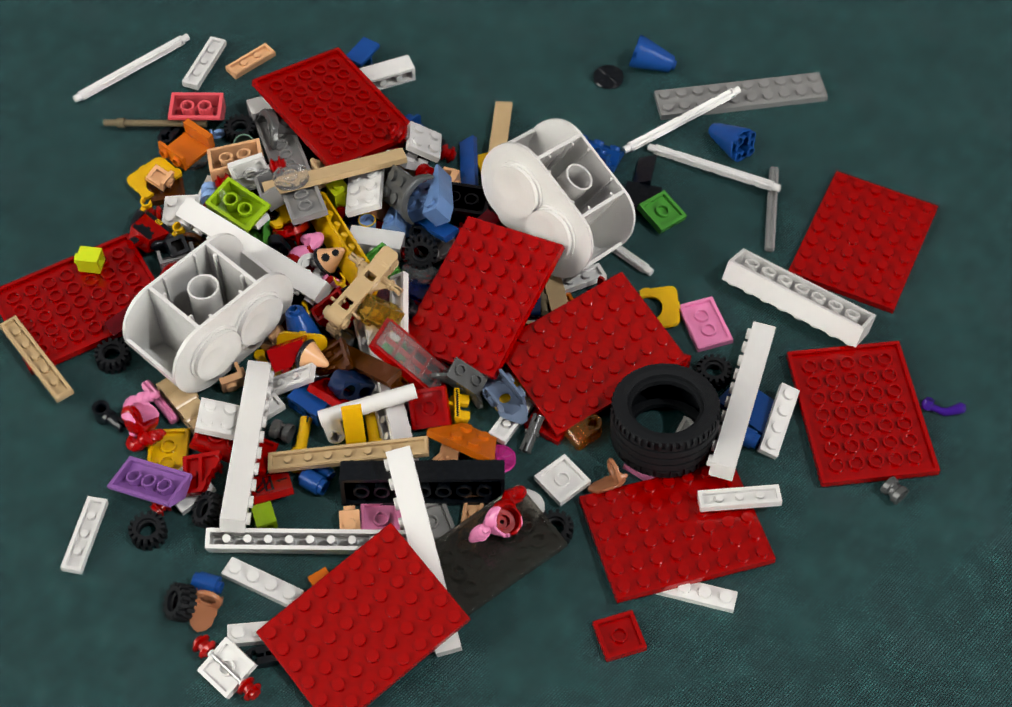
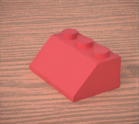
M171 93L168 120H186L187 118L190 120H225L226 103L224 93Z

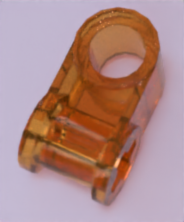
M589 415L584 420L569 427L564 436L577 451L582 450L601 436L602 420L597 415Z

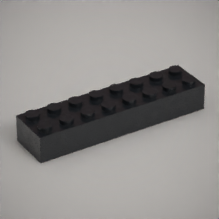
M414 460L425 504L463 505L468 503V505H480V503H483L484 505H494L502 499V495L505 492V460ZM341 461L339 482L342 506H360V504L394 505L393 498H396L395 490L391 491L388 479L392 477L390 471H386L384 461ZM470 495H476V496H477V497L465 498V497H468V496H470Z

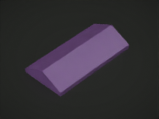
M129 456L109 482L107 488L170 508L186 498L193 476L191 473Z

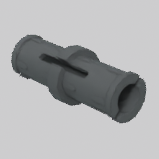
M533 413L528 429L524 431L525 436L519 448L521 452L531 454L536 439H539V431L545 420L544 416L540 414L537 416V413Z

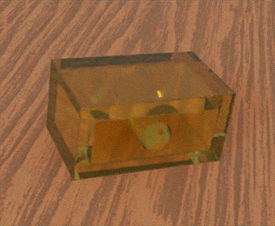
M369 293L356 312L361 317L362 323L367 326L374 325L377 329L381 327L386 318L392 319L399 325L405 315L398 305Z

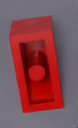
M306 335L271 346L266 350L274 373L278 371L285 373L292 370L300 347L308 339Z

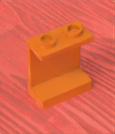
M188 118L183 122L185 132L172 143L166 145L162 141L157 142L159 154L164 159L170 160L176 167H180L185 171L207 154V149L215 147L213 134Z

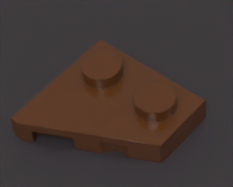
M341 337L321 351L328 360L329 366L327 368H316L315 372L321 376L333 373L337 369L350 370L354 368L346 340Z

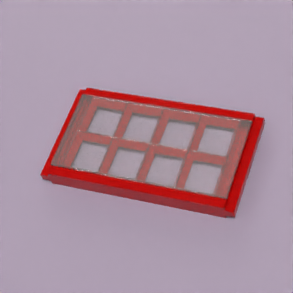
M386 318L369 344L370 350L384 362L400 369L402 372L401 376L408 382L414 383L417 389L445 385L439 379L429 378V374L447 373L449 366L435 357L431 351L396 322Z

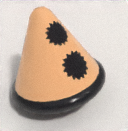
M343 247L316 248L313 252V258L319 270L325 275L333 276L345 253V249Z
M314 339L305 341L300 347L295 360L297 368L309 363L315 364L316 368H327L329 366L328 360Z

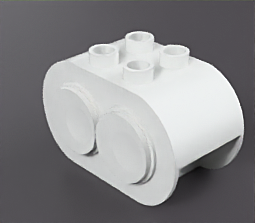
M552 118L542 121L531 130L494 147L483 161L481 169L483 191L488 203L498 215L500 222L507 228L564 246L565 249L551 274L552 276L569 278L579 274L622 246L633 233L636 214L630 195L581 131L566 120Z
M229 233L216 234L154 279L134 297L123 320V338L128 346L181 391L186 393L200 392L215 384L219 378L232 370L234 362H238V364L269 339V335L278 325H282L286 318L285 312L292 305L293 285L284 274L272 272L246 252L240 240Z

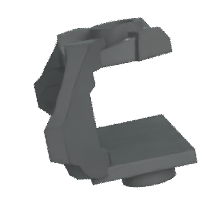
M458 357L454 359L447 373L429 374V378L439 379L452 388H460V393L469 395V399L477 409L484 407L480 393L488 377Z

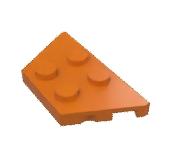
M462 422L427 429L426 436L476 460L495 459L497 438L491 436L486 431L474 428L471 424Z

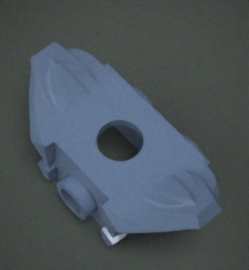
M499 369L500 376L496 380L488 378L483 387L482 395L493 408H497L500 417L515 423L524 424L528 421V409L524 397L526 393L521 386L517 387L514 384L515 381L509 372L505 373L502 369ZM509 394L511 399L507 403H502L499 400L500 396Z

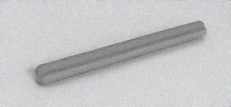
M772 166L769 169V180L775 181L778 184L779 168ZM768 191L764 247L766 252H773L775 248L778 192Z

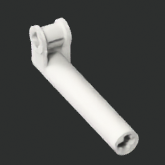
M414 383L318 410L317 413L328 441L332 444H339L345 438L342 428V406L361 404L362 415H366L417 399L418 396Z

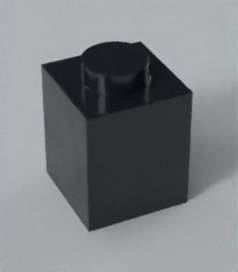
M183 234L163 242L169 258L181 256L190 251Z

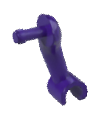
M926 397L921 403L922 409L934 411L942 416L963 414L966 411V405L961 402L944 408L934 404L935 400L933 398Z

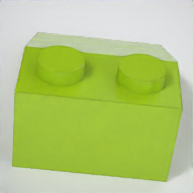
M229 176L205 201L206 208L247 233L271 207V204Z

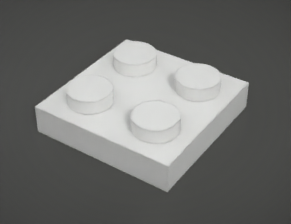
M201 397L194 432L234 441L240 405Z
M565 454L534 475V480L560 507L591 485V480Z

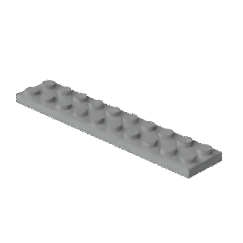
M819 72L654 91V98L661 120L674 119L736 86L740 87V94L703 115L823 102L828 99Z
M266 118L261 123H258L257 119L254 120L268 161L270 162L271 158L277 161L278 156L281 159H285L287 169H285V173L278 171L277 176L274 175L276 179L311 170L297 135L278 134L277 147L275 150H272L270 148V131ZM318 185L282 194L293 226L329 215Z

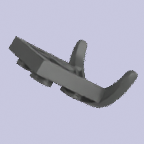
M262 109L259 113L257 122L261 123L264 118L268 122L270 148L272 150H275L277 147L278 134L297 135L274 109Z
M393 165L383 187L382 200L397 210L406 222L414 225L415 223L409 218L407 210L409 198L419 184L433 179L434 176L431 174H421L413 177L401 167Z

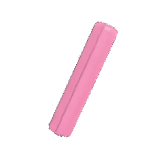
M146 380L141 384L144 391L158 390L150 380ZM160 393L159 398L154 400L153 403L170 424H175L179 421V416Z

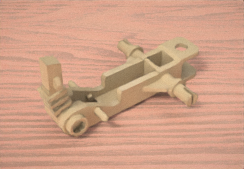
M382 247L369 264L365 262L363 257H358L354 252L348 256V259L356 264L358 275L338 299L333 296L330 297L334 303L331 306L327 305L322 312L324 318L329 321L326 324V331L330 333L331 337L335 339L341 337L340 331L342 329L345 330L349 326L352 316L357 320L361 319L354 312L375 291L387 289L392 290L398 296L402 294L404 289L395 284L394 280L387 278L399 266L398 253L390 247ZM370 276V277H372L374 280H373V281H370L367 277ZM346 298L353 302L347 311L341 307L343 303L347 302Z

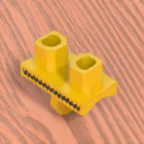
M454 388L453 395L448 398L452 424L468 423L470 411L460 410V407L468 408L469 395L460 394V388Z

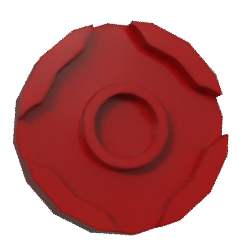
M291 222L280 229L272 228L273 234L282 235L293 249L296 247L293 240H295L297 246L304 245L300 241L301 232L307 230L309 224L304 222L303 224L293 226Z

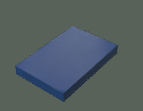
M729 388L719 397L720 407L727 411V408L724 407L727 396L731 397ZM758 390L748 427L763 435L774 400Z

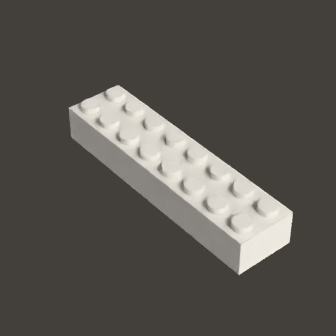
M744 248L728 261L722 280L726 281L729 285L736 286L745 293L760 298L762 302L769 303L778 310L793 315L795 319L803 320L810 324L811 327L820 329L829 336L836 337L846 345L855 348L868 335L876 318L875 314Z

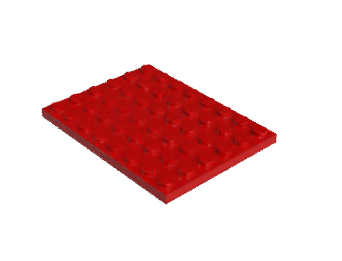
M339 47L252 80V86L325 166L374 155L400 144L397 137L393 140L391 139L389 134L390 128L396 123L400 124V128L410 123Z
M836 170L788 271L826 290L893 314L935 217L938 205Z
M468 216L421 301L416 315L413 316L409 323L408 333L441 361L452 364L454 359L458 357L488 378L496 380L499 375V369H502L557 265L565 249L564 246ZM405 343L408 349L414 350L407 343Z
M126 233L95 246L102 248L105 256L101 274L79 272L77 265L74 263V256L0 286V315L3 321L16 315L52 363L57 365L96 348L98 344L102 345L103 340L108 342V338L114 340L115 337L104 323L129 306L134 297L155 278L138 249L132 250L128 247L127 240H129V234ZM25 362V364H26V366H27V368H28V370H29L31 376L34 375L35 373L32 371V369H31V368L28 366V364Z
M621 271L523 327L505 365L523 388L540 415L545 417V422L556 438L611 407L613 392H615L618 383L634 370L659 363L682 365L687 362V357Z
M899 341L859 344L856 348L853 346H839L787 352L786 358L794 388L800 390L797 399L821 487L885 481L892 476H895L897 479L939 475L940 467Z
M701 466L694 472L679 477H656L624 485L600 494L591 493L579 496L580 506L616 603L675 589L680 585L688 583L691 585L775 563L776 557L754 508L700 512L697 498L698 490L744 487L737 470H735L732 481L708 475L710 467Z
M390 523L257 630L256 633L313 707H367L471 619L393 524Z

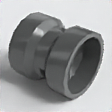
M274 419L269 429V437L273 439L279 438L285 443H290L295 433V425L291 423L285 424L279 419Z
M895 476L890 477L880 488L884 495H889L890 501L895 505L900 503L909 493L905 486L899 485V480Z

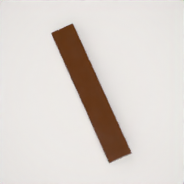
M327 336V347L337 339ZM347 344L354 365L353 370L388 387L402 375L400 369Z

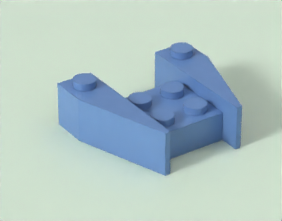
M439 164L435 165L434 178L419 184L409 198L407 210L412 222L427 218L437 227L451 220L454 208L452 178ZM390 206L383 219L381 229L405 232V238L409 237V229L412 225L406 222L398 211Z

